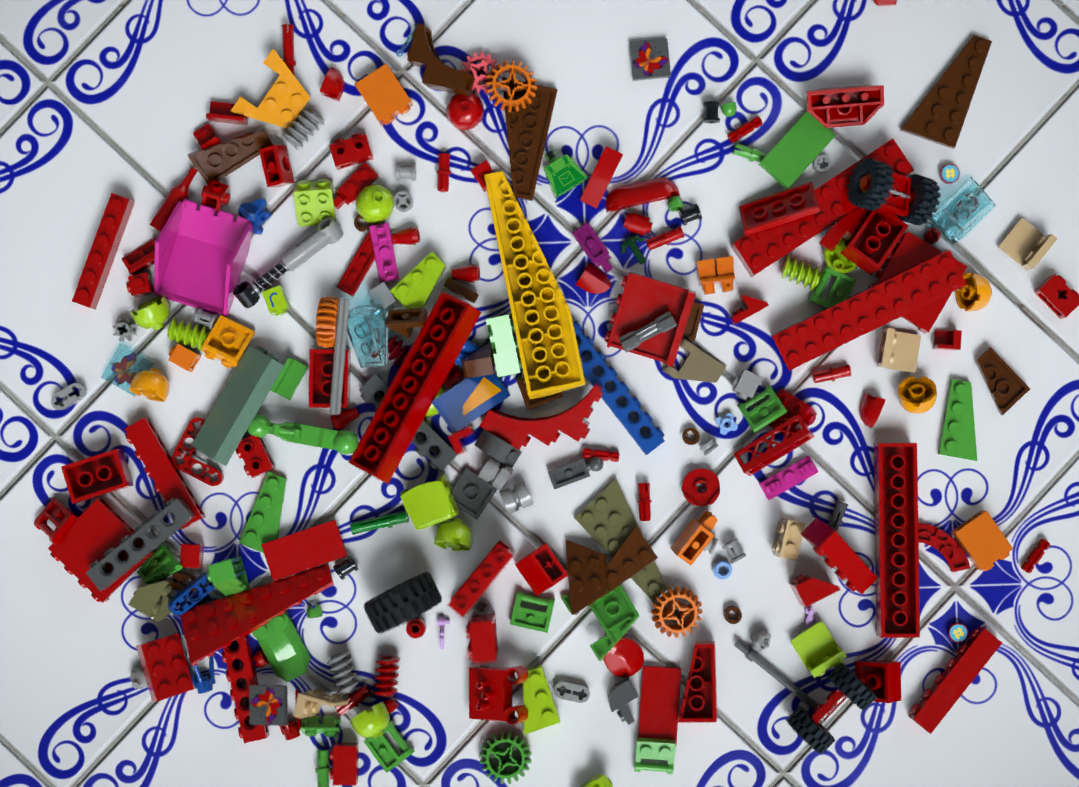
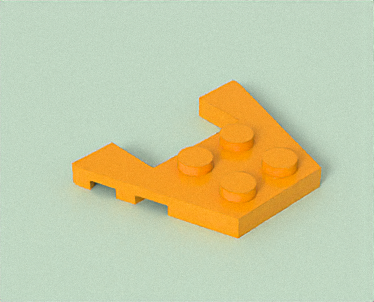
M272 49L263 64L278 73L279 77L258 107L240 96L231 111L287 128L292 126V122L296 120L311 97L278 53Z

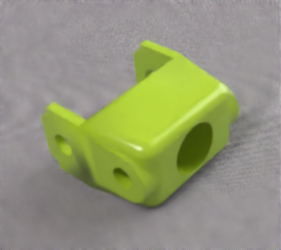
M445 474L438 477L439 481L427 482L410 490L404 489L400 492L405 510L417 530L446 521L459 514L453 490Z

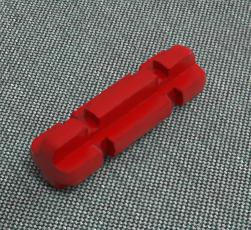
M756 116L751 121L738 127L736 131L730 132L727 137L731 143L738 141L739 137L742 138L752 132L754 128L760 127L763 122L759 116Z
M583 448L582 450L583 458L599 457L605 461H619L620 453L616 451L591 450V448Z
M1039 540L1038 546L1027 557V562L1022 564L1021 569L1027 573L1033 571V566L1038 564L1045 554L1044 551L1050 547V543L1047 540Z

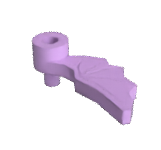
M811 605L804 609L808 614L805 619L806 628L816 623L813 619L814 609Z
M438 617V626H441V649H444L445 623L450 624V620H445V617Z

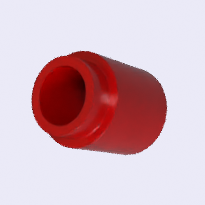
M628 213L623 228L645 236L646 233L650 234L653 222H650V217L637 213Z
M419 617L411 619L406 626L407 634L415 639L422 637L427 628L426 622ZM414 625L419 627L418 632L412 630Z

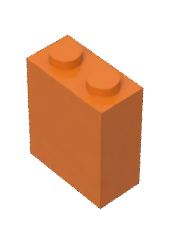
M387 63L354 84L381 126L383 124L389 125L395 120L394 117L400 113L401 115L406 114L411 110L410 107L413 106L412 101Z
M985 510L979 511L951 531V534L975 568L980 571H988L994 566V562L998 559L1003 560L1010 555L1009 552L1013 550V547Z

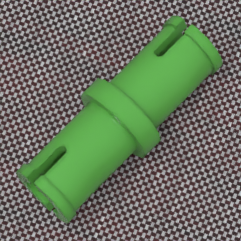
M738 143L734 147L742 151L733 149V155L747 158L750 162H761L768 154L757 150V147L753 146L751 148Z
M326 749L317 750V768H315V772H317V787H329L331 767H329V750Z

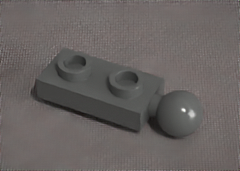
M592 457L588 463H585L583 458L550 470L548 474L555 490L590 477L589 470L594 472L600 471L604 463L599 457Z

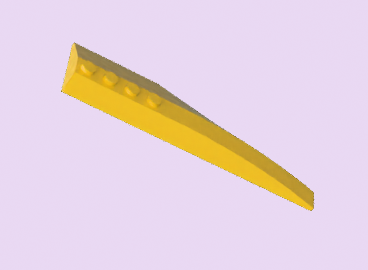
M503 171L486 174L484 178L528 397L530 399L545 397L586 385L571 311L518 201L514 197Z

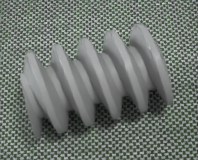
M310 108V112L303 110L305 117L298 115L300 123L292 122L295 128L287 127L289 134L282 133L283 137L296 149L297 145L303 148L301 140L309 141L306 136L307 134L314 136L312 129L319 130L317 123L324 125L323 120Z
M349 651L335 654L327 662V664L334 665L329 670L330 672H336L332 679L339 680L334 684V686L341 687L337 694H345L361 688L355 687L359 683V680H353L357 676L356 672H350L354 669V665H348L352 661V658L346 657L350 653Z

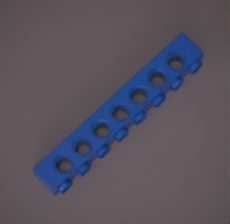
M577 321L573 322L575 335L580 338L578 350L584 376L592 386L596 382L603 386L601 398L643 453L648 455L665 441L663 439L664 433L659 427L655 428L652 425L653 419L647 412H642L639 408L641 403L635 396L632 398L628 394L630 390L623 381L621 383L616 378L618 374L612 366L608 368L604 363L606 360L604 355L600 351L596 352L592 347L595 345L589 336L584 337L581 333L583 328ZM589 351L592 354L591 360L584 361L581 358V353ZM601 366L604 371L603 375L595 376L593 368ZM605 382H614V391H607L604 387ZM624 396L627 404L624 407L618 406L616 403L617 397ZM635 411L638 413L639 417L636 422H631L628 419L629 412ZM646 426L650 429L648 437L641 436V427Z

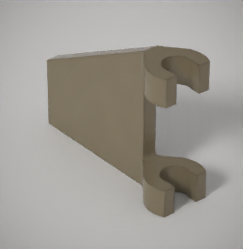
M682 339L679 347L689 352L679 371L667 365L662 370V372L674 379L717 383L726 366L695 347L686 339Z

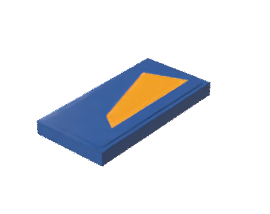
M494 373L492 375L467 378L434 399L432 404L451 431L456 433L511 395Z

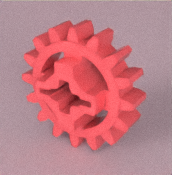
M481 52L480 56L473 53L474 58L467 56L468 62H462L464 69H460V71L470 72L475 78L471 92L476 89L478 95L481 90L486 94V90L490 87H486L485 84H479L490 82L487 79V75L492 74L488 72V68L490 65L498 71L495 66L497 60L493 59L491 61V54L484 57L483 52ZM484 71V75L477 76V72Z

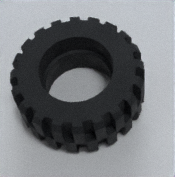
M424 572L364 603V610L374 630L380 634L432 609L441 603L442 596L431 574Z

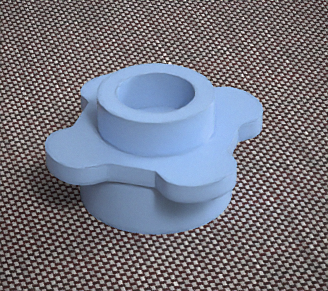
M731 413L716 419V424H718L722 435H726L731 430L736 431L738 428Z

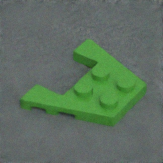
M621 585L612 591L609 590L607 595L597 599L595 603L589 606L606 633L605 637L590 645L599 662L640 617ZM570 595L561 596L563 603L569 613H571Z

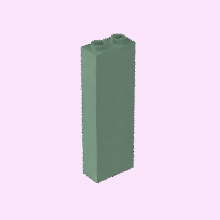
M249 345L191 444L212 460L225 466L285 366L278 362L279 357L270 352L267 355L268 351L260 346L256 349Z

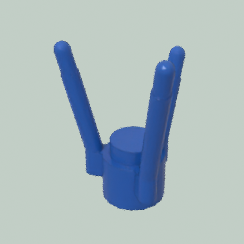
M213 655L209 657L210 678L207 675L201 676L198 665H194L196 678L187 662L194 688L197 689L198 694L213 690L212 684L216 683L214 679Z

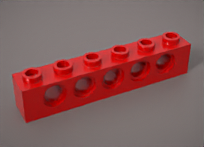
M247 635L236 639L239 644L237 650L232 649L229 645L228 647L224 646V651H222L223 662L227 663L228 668L226 670V678L228 682H231L232 686L230 696L232 701L235 700L236 705L234 715L236 720L239 719L240 723L238 733L240 739L243 738L244 743L265 739L270 735L268 725H249L246 720L247 716H250L249 706L243 704L242 699L243 697L249 698V685H259ZM235 659H240L243 662L241 669L235 667ZM239 678H244L247 681L246 687L239 685Z

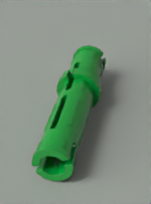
M406 510L393 514L385 513L384 516L350 523L352 534L355 535L383 527L392 528L393 525L409 522V517Z

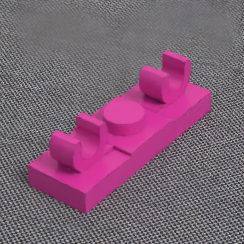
M388 223L369 226L379 282L399 280Z
M808 455L760 482L759 485L766 498L770 500L819 471Z

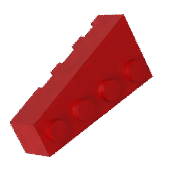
M815 518L801 532V535L813 547V550L825 559V564L835 570V575L842 581H846V587L852 592L856 590L862 595L878 579L840 535L818 518Z
M696 641L678 723L717 722L715 641Z

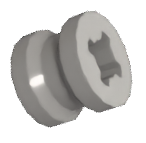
M405 191L395 194L393 200L396 209L400 212L411 210L413 207L411 195Z

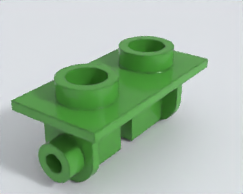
M320 716L302 718L301 725L305 727H300V730L305 736L313 737L317 734H324L327 737H334L336 734H341L340 728L337 727L341 726V718H337V716H323V723H320Z

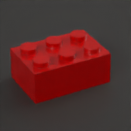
M877 208L875 211L870 210L840 253L871 276L880 269L909 225L893 213Z
M310 349L309 408H330L334 350ZM350 350L345 351L341 408H350Z
M115 449L61 466L72 504L134 486L122 449Z
M178 633L136 645L152 702H158L194 689Z

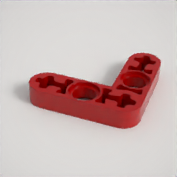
M193 418L189 422L171 457V463L174 464L175 468L210 486H219L224 480L223 473L209 464H204L192 458L191 456L195 454L196 448L188 449L184 445L187 438L194 440L196 437L189 434L190 431L194 433L196 429L194 423L201 421L202 426L205 422L203 418ZM182 448L184 451L190 452L189 455L185 454L183 457L185 463L178 465L176 457H181L183 454L180 449ZM196 463L200 464L203 468L202 472L198 475L192 470ZM207 468L210 469L208 473H217L219 481L212 483L211 477L205 476V479L202 478L206 474Z

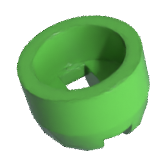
M736 102L721 105L722 113L727 117L735 115L737 110Z
M673 196L669 199V211L674 212L684 208L680 197Z
M311 604L307 608V618L323 616L320 605L315 604V609H313Z

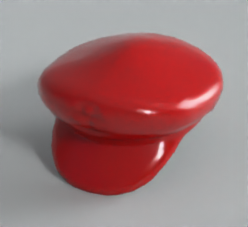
M623 636L603 660L612 674L617 677L627 678L633 676L641 669L644 663V653L635 640Z

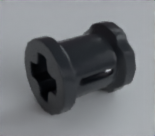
M703 102L705 107L703 123H719L718 107L720 102Z
M697 203L691 208L678 210L684 226L696 219L702 220L701 211Z
M350 555L339 565L333 566L341 580H344L345 576L352 571L359 569Z

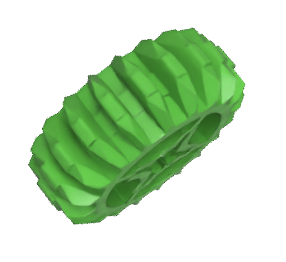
M500 731L499 738L494 733L492 735L494 741L487 738L486 741L489 745H482V748L486 750L480 752V756L485 757L480 759V764H486L482 767V770L486 771L489 769L486 776L490 777L494 774V782L497 781L498 777L501 778V784L504 783L505 778H507L508 784H511L512 777L517 782L519 781L517 774L524 777L525 773L522 769L528 771L529 766L525 763L529 764L532 759L527 758V756L532 754L531 751H525L529 748V744L522 745L525 739L522 737L518 741V733H515L513 738L511 737V731L507 732V736H504V732ZM509 743L505 749L494 748L497 744ZM514 746L521 752V761L517 760L512 754ZM509 751V758L511 759H506L502 764L503 757H500V755L505 756ZM490 753L499 760L497 769L490 761ZM508 765L517 766L513 771L502 772Z

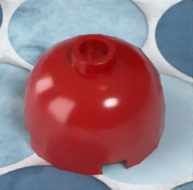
M472 92L470 97L454 94L446 107L447 118L455 128L471 130L480 124L483 119V103Z

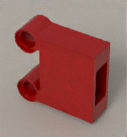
M521 665L511 668L491 666L469 668V719L505 721L510 725L526 721L529 715L528 709L524 705L512 707V685L527 681L528 670Z

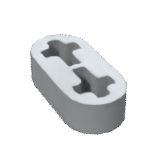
M73 383L53 395L51 404L57 410L68 409L86 397L87 389L81 383ZM75 387L81 388L80 396L70 395L75 392ZM59 397H60V398H66V397L68 398V399H66L65 401H63V404H64L63 406H62V405H57V402L59 401V399H58Z
M560 680L554 686V693L560 699L584 703L590 697L589 689L583 684ZM564 684L565 688L571 690V692H564L562 695L557 690V687H561ZM580 689H584V693L587 695L579 699L578 694H574L573 691L579 692Z

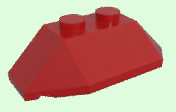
M884 85L822 88L806 92L807 111L825 128L865 125L884 106Z

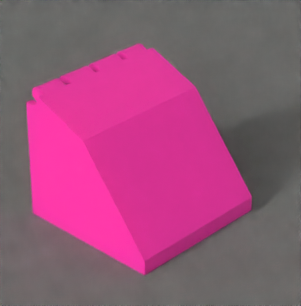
M184 199L183 204L180 201L177 203L155 241L154 295L159 297L164 295L168 300L197 309L202 308L204 311L216 313L227 318L235 297L233 291L239 284L248 256L254 226L245 217L237 216V221H235V215L219 210L218 214L215 215L216 208L201 204L199 210L197 209V202Z

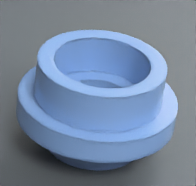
M719 560L713 566V573L719 579H726L732 573V566L726 560ZM720 566H725L726 570L724 573L719 572Z

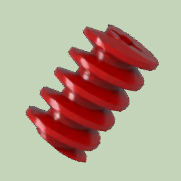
M378 655L381 659L375 663L381 665V667L375 668V671L379 672L380 675L374 676V678L379 680V683L373 686L379 688V690L374 691L373 694L386 697L394 696L393 694L398 691L397 688L393 687L398 685V681L394 678L399 677V673L395 672V670L400 668L395 663L399 662L400 658L392 655Z

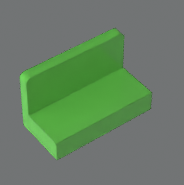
M288 357L284 364L285 366L270 391L291 400L309 367Z

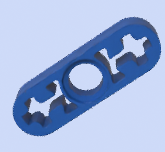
M207 571L201 573L169 600L168 609L170 612L176 615L184 614L215 588L212 581L209 585L206 584ZM196 588V597L190 598L189 591ZM177 602L180 603V609H176Z

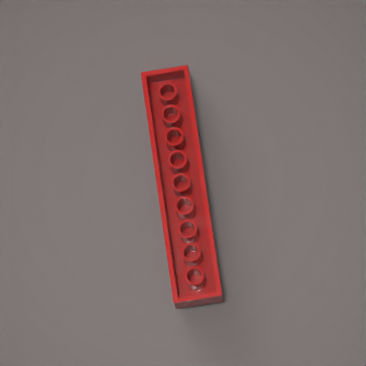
M891 139L815 189L820 212L748 236L745 235L734 242L731 248L751 278L858 208L848 200L847 191L849 188H847V183H850L849 176L853 175L852 170L854 168L857 169V164L859 162L862 163L863 159L867 160V158L885 163L891 167L890 170L903 176L913 172V167L895 140Z
M945 250L771 336L787 369L790 371L967 284L951 251Z
M441 292L425 321L424 327L421 328L348 463L389 484L432 405V401L438 394L481 315L479 310L467 302Z
M874 443L875 574L878 578L876 580V635L880 638H920L917 443Z

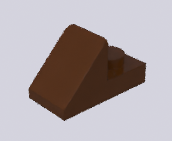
M426 308L389 310L385 325L401 335L411 338L413 328L424 327L428 313Z

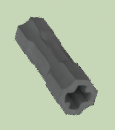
M667 311L656 317L654 321L635 331H630L618 337L627 353L653 336L676 327L677 324L670 311Z

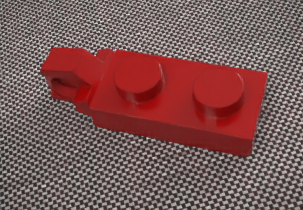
M364 163L336 192L338 196L333 200L334 206L339 209L344 203L347 205L353 203L363 188L372 185L379 176Z

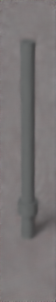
M740 640L734 644L736 648L745 654L749 661H754L813 710L819 705L758 656V653L753 648L750 649Z

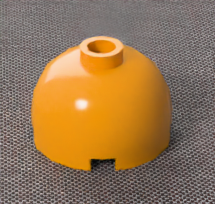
M964 273L962 276L967 285L959 288V291L955 290L956 302L960 309L978 311L989 303L992 296L991 285L988 279L981 274Z
M150 368V370L140 371L134 376L129 391L138 396H141V394L147 396L146 399L165 402L170 388L169 381L165 376L161 375L160 370Z
M911 376L899 384V403L906 411L921 414L929 411L934 406L937 390L936 384L931 379L921 376V379H915V376Z

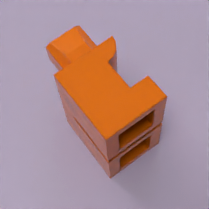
M733 256L716 258L715 260H700L695 263L699 286L702 285L704 295L715 293L714 283H721L722 292L733 291V281L735 280Z

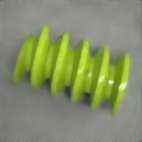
M787 255L780 272H782V279L789 275V282L796 278V285L803 281V287L805 288L810 284V290L812 291L818 285L824 270L818 273V267H814L811 270V264H807L804 268V261H800L797 265V258H793L790 262V255Z
M174 317L169 325L167 336L170 341L176 340L179 344L183 342L185 346L191 344V348L194 349L198 346L199 351H202V345L211 330L206 333V327H203L199 331L198 324L191 328V322L184 326L183 319L177 323V317Z

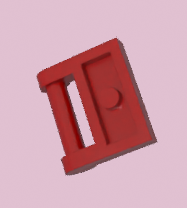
M53 497L35 519L34 526L42 530L54 545H58L63 539V534L73 524L77 516L58 499ZM48 519L57 526L54 531L47 525Z

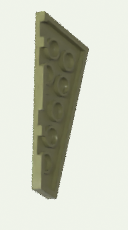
M616 478L574 517L611 558L616 554L635 526L640 531ZM655 561L631 577L653 602L656 600V595H661V590H667Z

